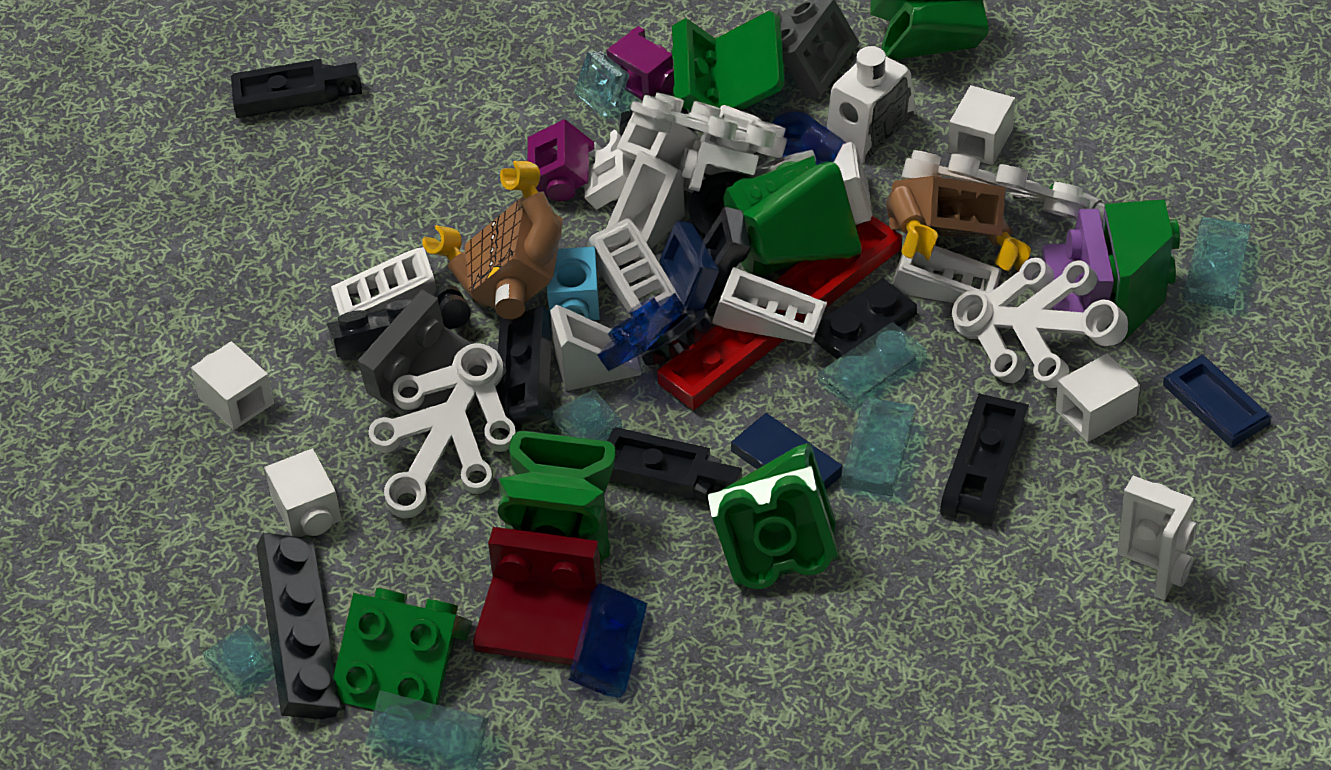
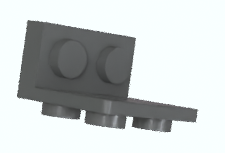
M807 0L792 9L780 12L778 9L768 10L780 17L783 62L787 65L793 79L797 82L806 99L822 96L859 44L835 0H824L816 3L813 0Z
M422 289L358 360L366 393L403 416L447 402L455 387L427 394L424 397L423 403L418 408L405 410L395 403L393 395L395 381L403 375L420 376L452 366L455 355L462 348L473 344L444 327L438 298ZM503 362V376H504L505 373H506V365H505V363ZM475 365L470 368L469 373L472 376H481L486 373L487 369L484 366ZM405 387L399 394L404 398H412L417 394L418 390L414 387ZM476 395L466 411L467 417L479 405Z

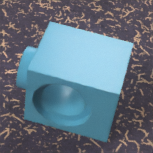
M595 246L558 249L554 276L547 285L549 313L553 307L559 305L590 320H600Z

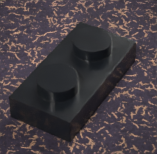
M724 207L703 240L719 269L703 310L709 309L717 296L723 293L733 267L736 268L749 254L751 237L747 233L743 211Z
M882 278L821 319L813 340L844 365L917 315V304Z

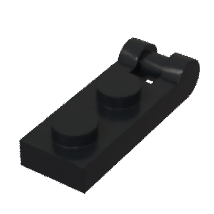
M453 285L440 287L435 292L434 297L438 298L444 327L450 330L465 325L471 313L461 291ZM413 299L396 300L389 303L385 310L368 314L363 310L347 312L340 315L338 321L328 323L330 339L337 357L368 350Z
M544 305L525 311L518 318L500 321L498 354L506 365V373L495 388L505 416L514 423L516 432L522 429V424L530 421L534 424H540L551 420L553 417V409L549 400L552 323L551 314ZM524 399L523 403L518 404V401ZM498 428L501 434L505 436L509 435L508 430L504 428Z
M978 394L944 489L940 514L955 518L958 513L976 517L977 523L993 525L999 502L1028 419L1029 404ZM966 486L983 490L981 497L964 493Z

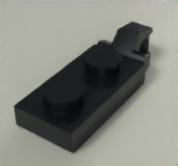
M321 59L232 73L233 75H231L233 107L236 118L331 103L338 100L339 97L362 94L361 78L356 62L334 66L324 65Z
M617 427L612 429L607 440L614 445L616 451V460L609 481L694 500L696 498L698 501H707L708 494L719 492L743 478L742 468L722 464V460L712 456L710 448Z

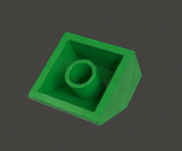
M1165 199L1104 204L1102 227L1114 279L1110 301L1125 313L1128 320V331L1121 342H1124L1166 301L1168 284H1174L1176 280L1175 259L1171 251L1179 249L1180 231L1177 219H1169Z

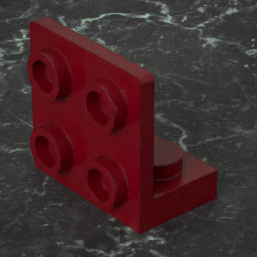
M493 527L488 541L493 577L473 638L474 650L483 653L573 666L579 664L602 583L598 541Z

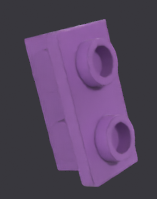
M1079 209L1075 229H1069L1067 232L1066 244H1045L1042 257L1043 261L1054 272L1053 281L1062 275L1068 264L1081 260L1086 262L1096 272L1097 283L1088 294L1076 295L1073 292L1052 307L1053 310L1084 313L1096 301H1110L1114 284L1099 209ZM1084 273L1080 274L1076 278L1075 283L1079 282L1083 278Z

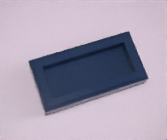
M677 220L659 262L686 310L693 309L695 312L703 310L719 269L694 225Z
M1203 354L1164 377L1163 386L1230 448L1271 425L1272 416Z
M765 413L731 441V452L755 469H758L796 446L810 442L768 413ZM811 444L825 489H827L843 475V465Z

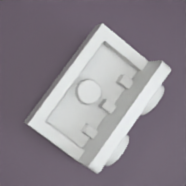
M717 137L715 145L694 140L692 149L684 147L678 169L682 170L681 177L685 178L683 186L699 192L707 163L754 175L759 156L748 153L750 143Z
M1132 476L1124 490L1117 554L1157 569L1154 597L1165 600L1173 584L1179 587L1185 584L1193 564V557L1187 555L1193 544L1198 529V523L1191 521L1194 498L1173 491L1160 483H1152Z

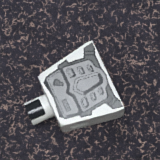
M868 46L860 49L857 53V63L836 81L831 89L825 144L840 151L843 144L852 141L856 145L861 163L863 164L916 114L911 71L906 66L886 57L885 52L878 47Z

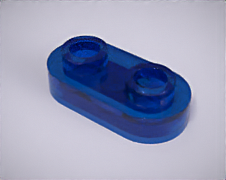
M801 112L781 114L771 123L785 128L783 137L787 139L783 156L813 150L817 165L824 162H834L842 145L846 143L811 116ZM789 139H799V141L792 142Z

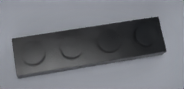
M263 532L256 547L281 716L320 720L335 717L340 709L337 683L333 679L335 671L314 541L311 538Z

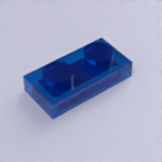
M676 293L658 302L654 296L648 297L628 312L631 318L621 322L608 333L611 341L597 356L609 372L643 354L686 308Z
M598 583L590 595L568 680L605 696L620 698L627 689L648 603Z

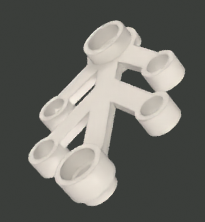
M656 93L655 97L644 95L642 103L633 101L630 109L635 111L632 123L654 131L670 133L673 122L724 139L734 140L736 138L750 143V150L777 158H782L787 139L783 137L785 128L764 121H758L757 125L748 124L747 128L740 127L738 122L719 117L721 109L709 104L694 101L691 113L682 114L681 109L684 100L662 93Z
M913 150L911 159L906 158L901 176L902 179L946 176L964 181L1005 187V192H1010L1011 196L1018 198L1026 197L1036 202L1042 201L1044 202L1043 211L1077 219L1079 209H1088L1090 205V200L1081 197L1083 188L1054 182L1053 189L1043 187L1042 184L1027 180L1029 171L1004 164H999L997 176H995L996 174L979 169L980 160L960 154H952L949 166L943 167L939 166L940 156Z
M1037 257L1028 259L1022 264L1019 272L991 293L970 290L960 295L952 308L955 328L968 339L980 340L991 360V372L999 380L1006 383L1019 381L1024 375L1026 368L1024 360L1014 351L1007 349L997 327L1014 329L1034 364V376L1046 387L1057 388L1058 380L1069 374V367L1059 356L1051 352L1040 331L1087 335L1096 344L1101 346L1120 343L1128 331L1127 316L1109 300H1099L1092 303L1084 313L1049 310L1072 292L1076 295H1085L1094 289L1097 283V274L1086 262L1081 260L1071 262L1065 267L1062 275L1053 281L1054 272L1049 265ZM1041 270L1039 276L1032 280L1033 275ZM1084 273L1083 278L1079 282L1075 283L1076 278L1080 274ZM1028 288L1033 292H1037L1019 307H1006ZM1013 361L1011 367L1007 371L1002 372L1006 364ZM1056 365L1054 372L1051 375L1046 376L1047 371L1052 366Z
M481 343L467 345L455 355L452 366L420 376L403 375L395 381L393 385L395 403L405 410L418 408L423 403L424 397L427 394L455 387L445 403L394 419L387 417L378 418L369 427L370 443L375 450L382 453L395 450L403 438L431 430L409 471L393 475L385 485L384 496L386 505L395 516L412 518L424 510L427 504L425 485L451 438L454 441L462 464L461 481L463 488L469 493L481 494L492 486L491 467L482 460L466 415V411L476 395L487 421L484 429L487 445L492 450L498 452L509 449L511 438L516 431L514 423L505 416L495 388L503 376V362L498 352L492 347ZM475 365H481L487 369L486 373L481 376H472L469 370ZM405 387H414L418 390L417 394L412 398H404L399 394ZM497 428H504L509 431L508 437L503 440L494 439L491 433ZM382 429H389L394 432L393 437L387 441L378 440L375 436ZM473 471H481L486 475V478L480 483H472L467 479L468 475ZM404 493H411L416 497L414 503L408 506L399 504L397 499Z

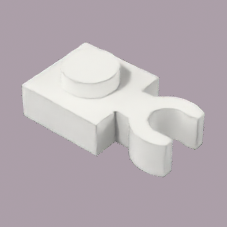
M616 130L610 132V142L606 147L602 149L594 142V150L589 152V155L595 162L589 165L588 183L584 185L585 199L596 210L612 200L617 201L634 164L632 158L617 148L621 135Z

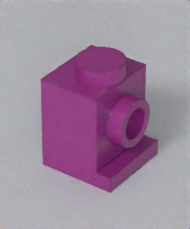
M640 26L635 27L607 49L609 81L643 100L644 95L655 97L656 93L666 95L673 93L675 82L672 54L663 46L656 45L645 38V29Z
M566 119L528 137L527 161L537 165L540 170V181L536 189L539 192L543 191L547 198L555 201L570 200L575 195V189L588 183L589 152L594 150V141Z

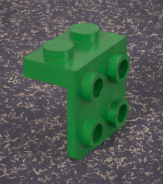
M767 11L717 38H714L687 18L672 25L673 47L671 52L674 61L675 82L673 92L676 98L684 100L682 106L684 109L691 112L694 101L718 108L726 105L741 111L779 92L784 86L780 17L774 12Z
M376 588L374 597L353 593L333 676L337 683L339 701L421 721L432 719L437 713L453 639L467 641L473 621L457 615L458 605L443 601L427 599L425 608L406 604L407 594L387 589Z

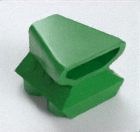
M871 0L870 15L890 21L881 48L885 52L886 57L892 60L976 48L988 34V21L983 0Z
M814 155L797 162H784L776 170L755 178H741L733 186L726 189L723 198L725 207L743 211L747 233L751 237L749 254L741 262L742 266L750 274L762 277L798 262L844 259L861 253V244L839 166L834 162H824L817 165Z
M530 431L516 432L512 436L509 446L510 460L516 475L499 478L501 499L497 513L505 522V528L598 541L601 565L602 561L610 555L604 495L616 460L614 445L603 440Z
M810 443L796 446L719 492L708 494L712 519L734 584L737 586L745 585L752 589H764L771 586L780 575L795 571L803 575H816L823 572L830 565V562L841 559L835 541V517Z

